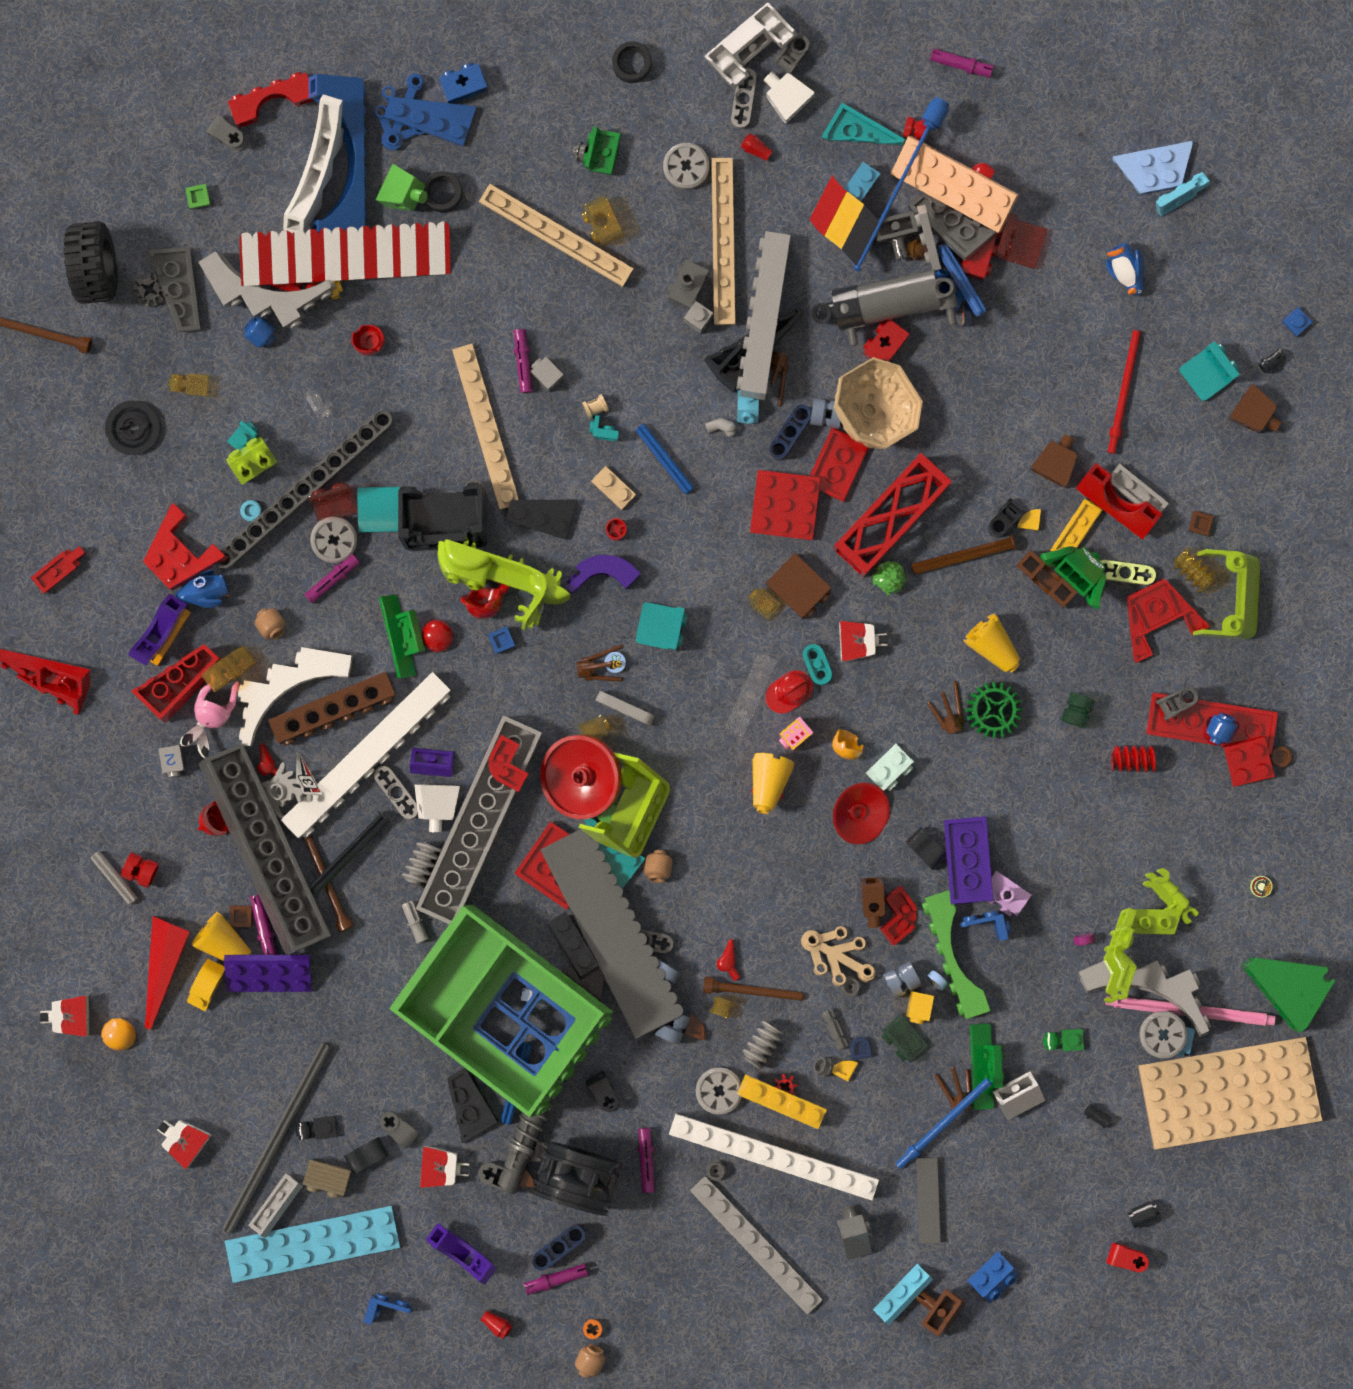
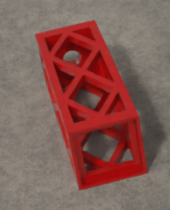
M920 453L834 545L833 550L864 578L950 486L952 481ZM916 467L922 472L921 474L908 477ZM925 481L921 503L896 510L900 489ZM932 481L938 489L928 499ZM894 492L890 512L870 517ZM914 514L891 538L894 519ZM888 521L884 543L859 550L863 528ZM857 531L852 550L845 543ZM876 554L868 564L861 559V557Z

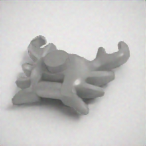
M284 762L280 764L276 775L272 779L261 783L262 787H265V794L275 815L279 818L284 817L279 806H285L289 800L294 798V794L298 802L304 800V793L301 787L296 786L298 784L296 778H291L294 771L284 773L286 769ZM306 794L307 802H312L313 795Z

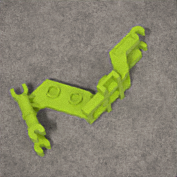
M1164 868L1157 870L1162 877H1157L1154 873H1147L1145 876L1150 881L1143 882V885L1147 888H1152L1167 907L1163 910L1131 908L1122 910L1115 930L1110 932V936H1112L1110 945L1104 949L1106 952L1104 962L1110 972V979L1105 991L1111 996V998L1107 997L1104 999L1106 1003H1113L1116 1000H1124L1128 997V991L1137 966L1123 951L1132 945L1134 940L1133 934L1173 935L1175 934L1180 917L1185 924H1189L1192 921L1187 916L1188 912L1193 917L1199 914L1195 908L1189 906V900L1179 890V886H1176L1169 879V872Z

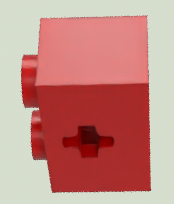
M888 320L887 323L882 321L876 329L878 334L874 340L869 338L863 346L865 349L863 355L868 359L874 357L890 362L909 337V333L892 320ZM885 339L889 340V342H888L889 347L885 345V346L882 348V347L880 346V345H881V341H880V340H882V341H884Z

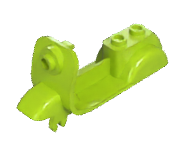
M451 540L439 541L438 563L447 581L454 584H465L472 590H483L487 579L526 591L534 596L528 608L523 605L518 606V610L524 612L525 615H515L514 620L519 623L522 622L521 629L524 631L528 628L533 629L534 625H539L542 616L540 611L544 603L557 605L570 600V593L559 586L562 576L561 571L557 572V576H553L554 569L552 568L545 575L523 564V558L520 559V562L513 561V555L506 559L476 549L474 542L469 547L468 540L463 544Z

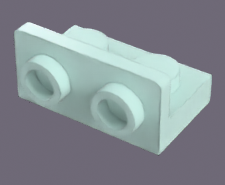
M895 744L866 774L883 791L886 788L890 791L898 783L897 777L901 774L906 776L914 768L911 765L914 760L910 759Z

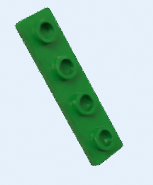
M396 594L381 596L379 601L397 677L401 679L416 676L412 655L425 651L415 610L401 613Z
M971 1024L972 1091L985 1078L992 1082V1085L973 1102V1109H993V1088H1003V1051L1001 1050V1045H991L990 1024Z

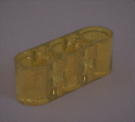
M243 645L203 672L201 677L216 692L249 670L257 661Z

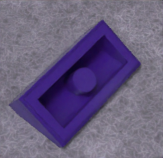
M412 748L410 773L452 777L454 752Z

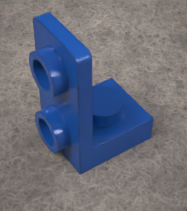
M377 1293L376 1297L371 1296L363 1322L372 1325L374 1320L378 1321L381 1312L378 1304L410 1314L413 1308L409 1307V1303L406 1301L397 1300L395 1303L389 1301L388 1296Z

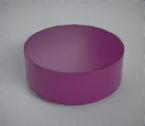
M1094 933L1073 937L1076 946L1095 942Z

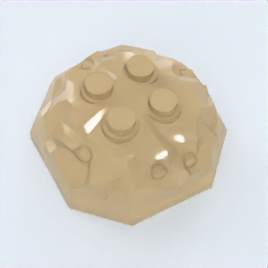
M873 357L839 378L834 410L845 431L852 439L863 443L869 448L886 449L918 429L923 401L900 365Z

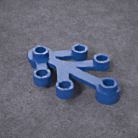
M414 73L407 78L406 85L408 90L404 98L413 99L416 91L422 88L424 80L421 75ZM417 78L419 85H414L412 79ZM386 86L382 90V96L389 103L390 97H395V89L392 86ZM390 89L392 96H387L385 90ZM379 105L374 110V114L379 119L384 130L382 144L388 150H396L402 145L404 139L424 133L418 132L413 128L400 132L402 124L394 122L393 127H391L388 119L384 118V115L381 116L377 113V109L382 108L385 114V106ZM389 136H394L396 138V142L391 143L389 141Z

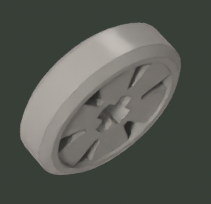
M680 143L673 146L667 152L663 162V171L671 185L679 189L690 190L700 186L707 178L709 160L704 150L692 143ZM690 162L691 170L688 171L686 169V171H683L681 163Z
M339 516L325 517L317 522L311 532V547L321 560L329 563H339L353 554L357 545V534L353 525L348 520ZM331 534L334 537L339 536L338 544L335 545L333 542H328Z
M1159 1011L1150 1014L1142 1022L1139 1038L1142 1047L1150 1055L1157 1058H1170L1177 1055L1185 1046L1187 1030L1184 1022L1177 1015L1171 1012ZM1160 1029L1168 1031L1166 1034L1168 1038L1166 1040L1163 1038L1159 1040L1160 1034L1158 1031Z
M722 1067L709 1069L701 1075L697 1082V1100L706 1111L712 1114H726L735 1109L741 1100V1096L737 1094L741 1082L737 1075L729 1069ZM722 1085L725 1094L723 1096L719 1095V1097L715 1096L713 1088Z

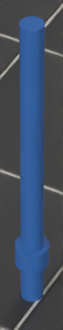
M985 1078L918 1143L912 1144L906 1150L907 1153L896 1162V1165L902 1169L912 1159H916L921 1154V1151L992 1085V1082Z

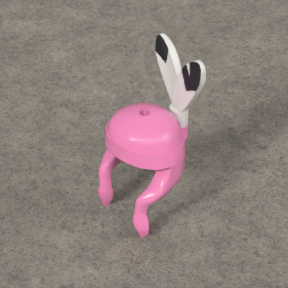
M216 670L210 673L208 685L204 686L198 694L194 707L195 717L198 721L197 725L189 730L180 741L181 746L185 747L196 740L198 751L203 758H206L209 754L205 727L219 728L227 722L231 711L235 707L236 694L239 690V682H236L231 688L230 700L224 706L204 701L216 681Z

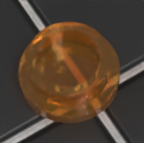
M921 239L910 241L907 246V253L914 260H920L926 250L925 246H922Z

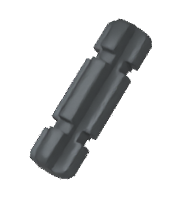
M834 1010L824 1011L822 1017L824 1021H827L826 1026L832 1039L836 1041L834 1044L837 1050L846 1048L848 1042L846 1038H843L844 1033L838 1020L834 1018L836 1017Z

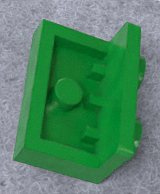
M593 127V131L588 135L589 149L588 152H585L583 158L585 168L589 172L613 176L622 135Z

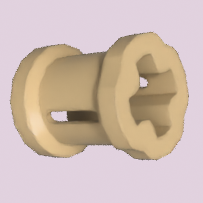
M602 394L592 401L582 402L589 419H592L598 413L609 411Z

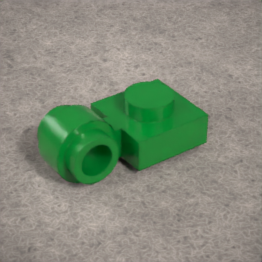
M1083 1029L1061 1030V1037L1057 1035V1032L1045 1033L1043 1046H1045L1046 1050H1057L1058 1045L1062 1044V1051L1084 1050Z

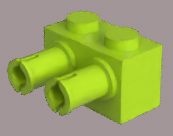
M262 437L251 439L247 442L246 447L241 450H234L226 459L242 485L277 463Z

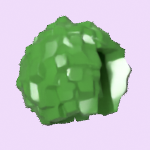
M886 561L876 567V571L872 576L873 584H877L889 596L891 593L895 594L901 591L906 583V574L902 565L898 562Z

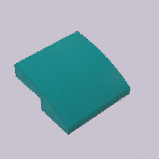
M400 486L357 487L358 532L398 531V490H400Z

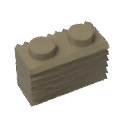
M310 1159L303 1185L307 1186L306 1190L319 1193V1189L327 1191V1196L339 1199L340 1195L344 1196L352 1171Z

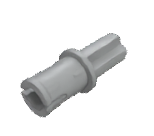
M414 902L404 903L402 908L409 923L407 926H410L416 944L429 939L422 924L423 918L420 919Z

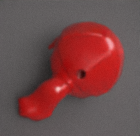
M499 583L497 588L485 587L483 590H472L469 594L463 595L460 600L465 604L467 611L473 617L488 619L499 612L502 605V597L507 593L510 586Z

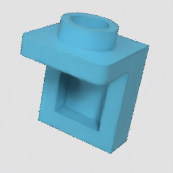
M738 390L737 422L746 424L758 423L759 399L741 397V390Z

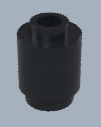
M1150 1201L1134 1207L1131 1212H1128L1134 1229L1137 1227L1142 1228L1158 1221L1157 1216L1161 1215L1156 1203L1151 1204Z

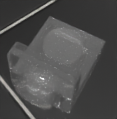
M311 389L303 393L317 418L320 416L325 418L333 413L332 409L335 408L333 402L321 407L320 405L323 402L318 393L313 394Z

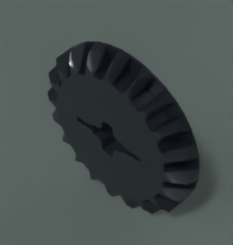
M125 401L118 404L110 411L105 422V434L109 443L114 449L126 455L145 453L148 449L152 448L160 433V423L156 413L150 406L140 401ZM132 422H134L135 426H144L136 429L134 434L129 430H121L130 427Z

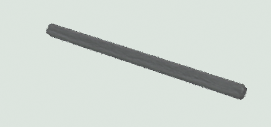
M320 1044L222 1229L230 1234L234 1232L331 1051V1046L328 1044Z

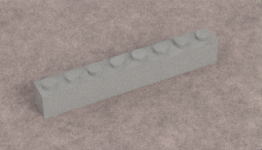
M766 231L765 238H760L758 250L762 251V257H757L755 270H759V276L754 277L752 290H756V295L751 297L749 309L753 310L752 317H748L746 329H749L750 333L749 337L745 336L743 349H747L746 357H741L740 369H744L743 377L738 376L737 389H741V397L765 400L790 235Z

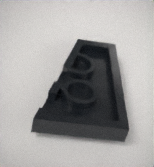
M578 499L511 500L505 521L565 540Z
M463 1068L447 1078L452 1103L454 1104L457 1116L456 1121L461 1134V1143L499 1122L469 1070Z

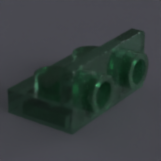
M902 1014L898 1015L882 1029L884 1032L882 1038L889 1046L892 1043L898 1049L895 1053L903 1062L907 1060L910 1063L928 1047Z

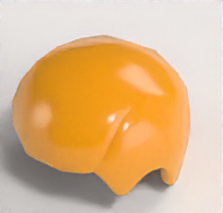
M838 730L832 741V747L836 754L847 760L857 759L862 755L864 745L858 746V737L849 731Z
M114 1018L105 1023L101 1031V1037L109 1048L115 1051H123L129 1049L134 1044L136 1031L134 1026L128 1021Z

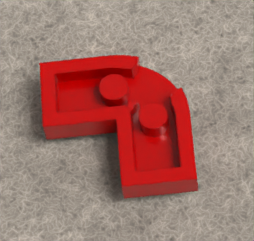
M500 735L489 757V770L498 782L519 792L529 774L510 764L520 744Z
M898 886L884 898V901L895 916L884 924L880 930L893 946L915 928L917 908L902 886Z

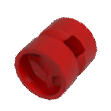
M131 852L123 866L121 877L129 881L137 880V884L149 888L156 876L159 863L150 859L144 861L143 856Z

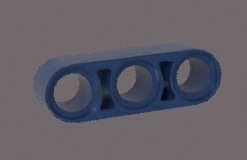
M796 406L772 441L769 454L774 460H783L811 419V410L808 406ZM799 410H804L807 413L808 417L805 420H799L796 417V413ZM787 428H794L796 435L789 438L785 435L784 431ZM781 445L784 447L785 452L782 455H776L773 452V447Z
M573 1224L540 1248L533 1255V1267L540 1271L546 1270L581 1244L585 1238L584 1228L581 1225ZM579 1229L582 1237L579 1240H573L570 1237L571 1230ZM555 1242H562L565 1250L557 1253L553 1250V1244ZM538 1255H545L548 1259L547 1264L544 1266L538 1265L536 1257Z

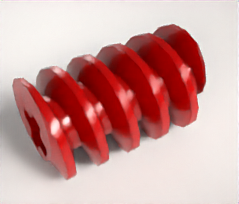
M1115 746L1111 755V771L1114 772L1115 767L1118 766L1119 772H1122L1124 766H1126L1128 772H1131L1132 767L1135 766L1136 772H1139L1142 766L1146 773L1149 767H1152L1154 773L1156 755L1153 747L1149 746L1146 752L1144 746H1140L1139 751H1137L1136 746H1132L1129 752L1127 746H1123L1122 751H1120L1119 746Z

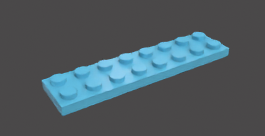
M392 1205L272 1230L266 1238L259 1234L225 1240L233 1283L400 1248Z

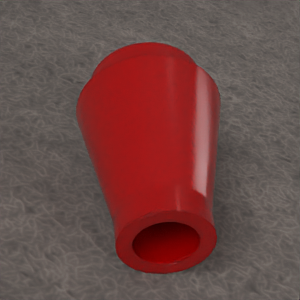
M748 133L740 145L744 152L759 157L764 161L772 153V150L756 134Z
M488 1310L480 1319L497 1338L500 1337L503 1340L513 1328L509 1320Z

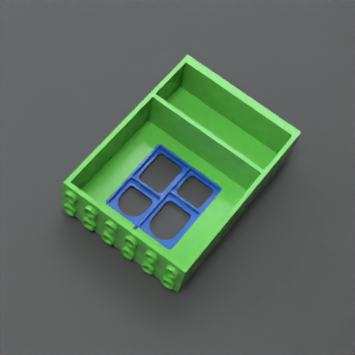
M463 905L389 1008L528 1117L539 1116L549 1109L551 1104L548 1102L553 1096L557 1097L563 1089L561 1084L565 1079L569 1080L574 1074V1066L577 1062L581 1063L587 1056V1048L589 1045L593 1046L600 1037L598 1033L602 1027L605 1029L612 1021L610 1016L613 1013L611 1009L474 905ZM513 979H518L533 992L531 998L520 1012L515 1011L501 999L502 994ZM539 1000H545L564 1016L566 1027L560 1035L549 1036L528 1020L529 1014ZM493 1007L500 1009L521 1026L520 1031L509 1046H504L481 1027L482 1022ZM528 1034L534 1035L544 1044L545 1056L538 1064H529L516 1054V1050Z

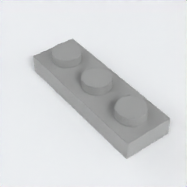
M917 206L919 213L915 215L917 227L922 226L923 233L919 234L922 246L927 245L928 252H924L927 265L931 264L932 270H939L941 267L926 206Z
M1121 464L1112 472V486L1132 503L1138 504L1147 501L1160 512L1169 504Z
M285 1173L248 1226L260 1236L266 1238L303 1186Z

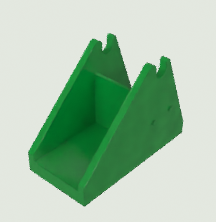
M1249 958L1241 965L1293 1032L1301 1033L1308 1027L1335 982V979L1330 981L1329 979L1323 980V976L1328 972V968L1322 966L1262 958Z

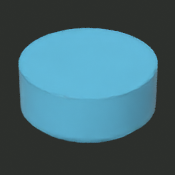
M246 501L241 506V516L246 521L252 522L262 513V508L256 501Z

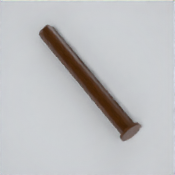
M1010 534L1009 538L912 564V570L917 575L1009 549L1015 551L1014 539L1012 534Z

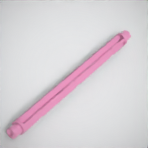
M1127 997L1124 1000H1116L1113 1003L1105 1002V1005H1110L1114 1008L1149 1012L1166 1011L1175 1015L1185 1016L1176 1006L1166 1001ZM1207 1006L1199 1008L1202 1016L1206 1015L1208 1019L1244 1022L1263 1026L1275 1024V1016L1267 1015V1013L1245 1012Z

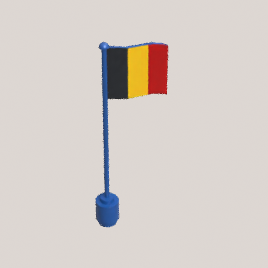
M937 97L930 101L921 119L926 129L880 220L862 202L842 188L833 175L831 176L809 220L820 234L846 254L855 264V271L861 270L860 267L929 131L935 130V128L940 129L949 112V103Z

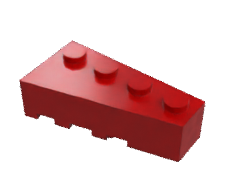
M203 644L183 657L179 662L170 665L164 669L165 671L150 678L146 683L136 687L131 692L160 720L166 723L210 678V673L213 670H217L224 661L208 646Z

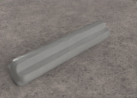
M98 851L91 856V860L127 904L131 905L138 897L103 854Z

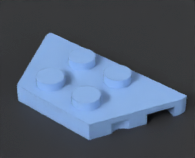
M1188 141L1113 156L1112 159L1141 195L1176 188L1182 184L1193 143Z

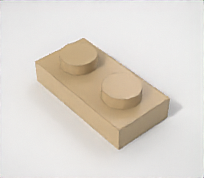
M606 466L591 481L621 510L636 496Z

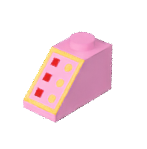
M798 717L779 734L781 737L779 741L786 750L790 748L793 751L808 739L813 732L802 718Z

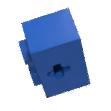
M466 64L462 66V70L456 72L454 70L447 71L442 74L443 77L439 78L447 102L451 104L488 91L479 64ZM460 79H464V81H466L465 86L459 84Z

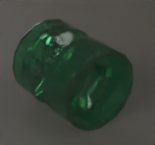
M1070 692L1066 702L1068 708L1063 710L1060 720L1086 729L1090 719L1088 713L1093 711L1096 701Z

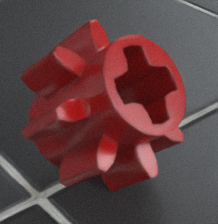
M783 1073L781 1080L774 1078L775 1082H777V1086L774 1087L781 1090L780 1083L788 1081L790 1083V1091L785 1090V1092L796 1095L793 1087H797L798 1084H792L793 1076L785 1079Z

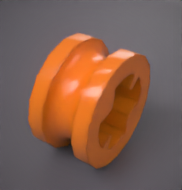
M590 1319L585 1322L583 1326L584 1335L589 1339L598 1338L602 1333L601 1323L596 1319ZM591 1323L599 1328L596 1329L598 1333L595 1335L592 1332L588 1333L586 1330L589 1329L588 1325Z

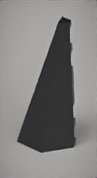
M799 307L790 314L777 319L773 348L804 314V311ZM745 336L728 347L721 348L720 351L713 355L706 356L704 359L717 380L733 393L737 390L738 376L743 377L744 369H740L741 357H746L747 349H743Z

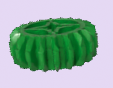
M995 681L992 682L991 688H989L987 683H984V691L978 686L976 690L979 694L977 695L973 692L970 694L975 700H967L966 702L968 705H972V708L965 709V712H972V715L968 716L967 720L974 719L975 721L970 725L971 728L978 725L979 728L976 733L980 734L982 730H985L984 737L987 738L989 732H992L993 739L997 737V732H999L1001 737L1005 736L1004 730L1009 734L1012 733V729L1009 726L1017 728L1018 724L1014 722V719H1022L1021 716L1016 715V712L1023 711V708H1016V705L1022 703V701H1014L1013 699L1018 693L1015 692L1010 695L1009 692L1012 687L1009 686L1005 691L1003 690L1004 683H1000L999 688H996ZM998 693L1005 698L1000 702H994L987 694ZM982 699L986 706V711L978 717L977 705L979 700ZM1001 703L1003 704L997 710V716H995V714H990L987 717L985 716L991 710L990 705L994 704L995 707L996 705L999 706ZM1010 703L1011 716L1007 722L1004 719L1002 710ZM988 718H994L1001 724V727H989L983 722Z

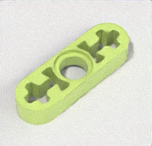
M1110 560L1100 561L1102 564H1106L1108 569H1114V565H1117L1115 577H1112L1113 572L1105 573L1106 580L1149 585L1156 578V572L1150 566ZM1121 567H1128L1131 574L1129 578L1124 579L1120 576L1119 570ZM1134 568H1138L1136 573H1143L1145 570H1148L1151 578L1144 581V577L1136 576V580H1133L1135 576Z

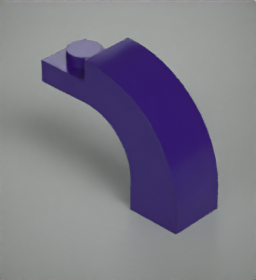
M597 555L587 558L575 566L580 574L578 576L574 574L566 582L568 584L566 589L573 595L591 577L608 575L617 580L626 590L641 576V573L622 558L612 555Z
M168 594L160 603L149 627L130 649L128 655L144 665H147L151 660L153 661L178 625L187 604Z
M439 1223L436 1224L426 1239L436 1250L458 1263L484 1285L497 1269L492 1261L478 1249Z

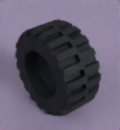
M101 221L71 224L66 228L64 234L63 250L66 277L68 278V285L74 300L80 304L111 301L116 295L118 277L116 254L109 228Z

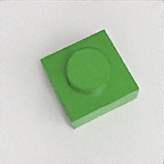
M206 184L185 188L190 210L211 206Z

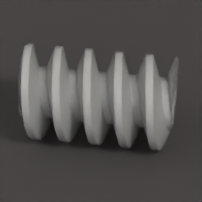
M424 842L416 844L420 851L413 850L412 852L417 858H409L413 866H406L405 868L410 873H402L406 881L423 889L425 888L421 885V882H428L424 875H431L432 873L428 867H435L431 860H438L439 857L435 852L442 851Z
M765 1021L761 1022L765 1029L757 1028L760 1036H752L755 1043H747L750 1051L742 1050L745 1055L744 1059L760 1070L763 1067L759 1062L766 1063L768 1061L764 1055H772L769 1047L777 1048L774 1040L780 1042L782 1040L779 1036L781 1032Z

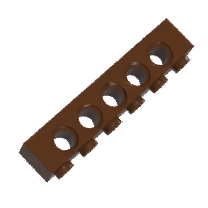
M385 671L271 718L268 721L277 743H283L284 746L296 742V737L303 735L306 738L315 734V729L322 727L325 730L335 726L334 722L342 719L343 722L354 718V713L361 711L364 714L373 710V705L381 703L383 706L394 701L393 697L396 696V693ZM370 688L378 690V696L375 699H368L367 691ZM356 696L359 701L358 705L353 708L349 707L347 704L348 698ZM332 704H337L339 712L334 716L329 715L328 707ZM312 712L319 714V721L315 724H311L308 720ZM293 720H297L300 724L296 732H291L289 729V724Z

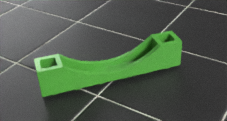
M947 890L924 898L925 903H922L925 915H930L932 923H929V928L932 936H937L939 943L935 945L939 956H944L946 963H943L942 966L946 976L950 975L952 983L949 986L952 995H957L959 1003L956 1004L959 1015H964V1018L968 1019L989 1012L990 1009L984 991L965 977L953 955L951 926L956 909L954 905H951L950 891Z

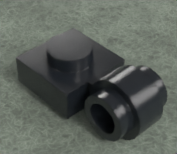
M335 1115L313 1118L314 1126L310 1125L309 1121L299 1122L297 1127H295L296 1136H298L299 1140L310 1139L311 1134L314 1132L316 1140L337 1137Z

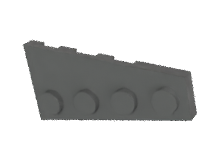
M924 192L908 205V209L913 211L914 215L919 214L917 206L925 205L932 232L965 262L996 237V231L988 230L981 226V223L964 217L963 213L957 210L953 211L946 207V204Z
M190 247L148 250L149 259L178 333L199 331L200 323Z

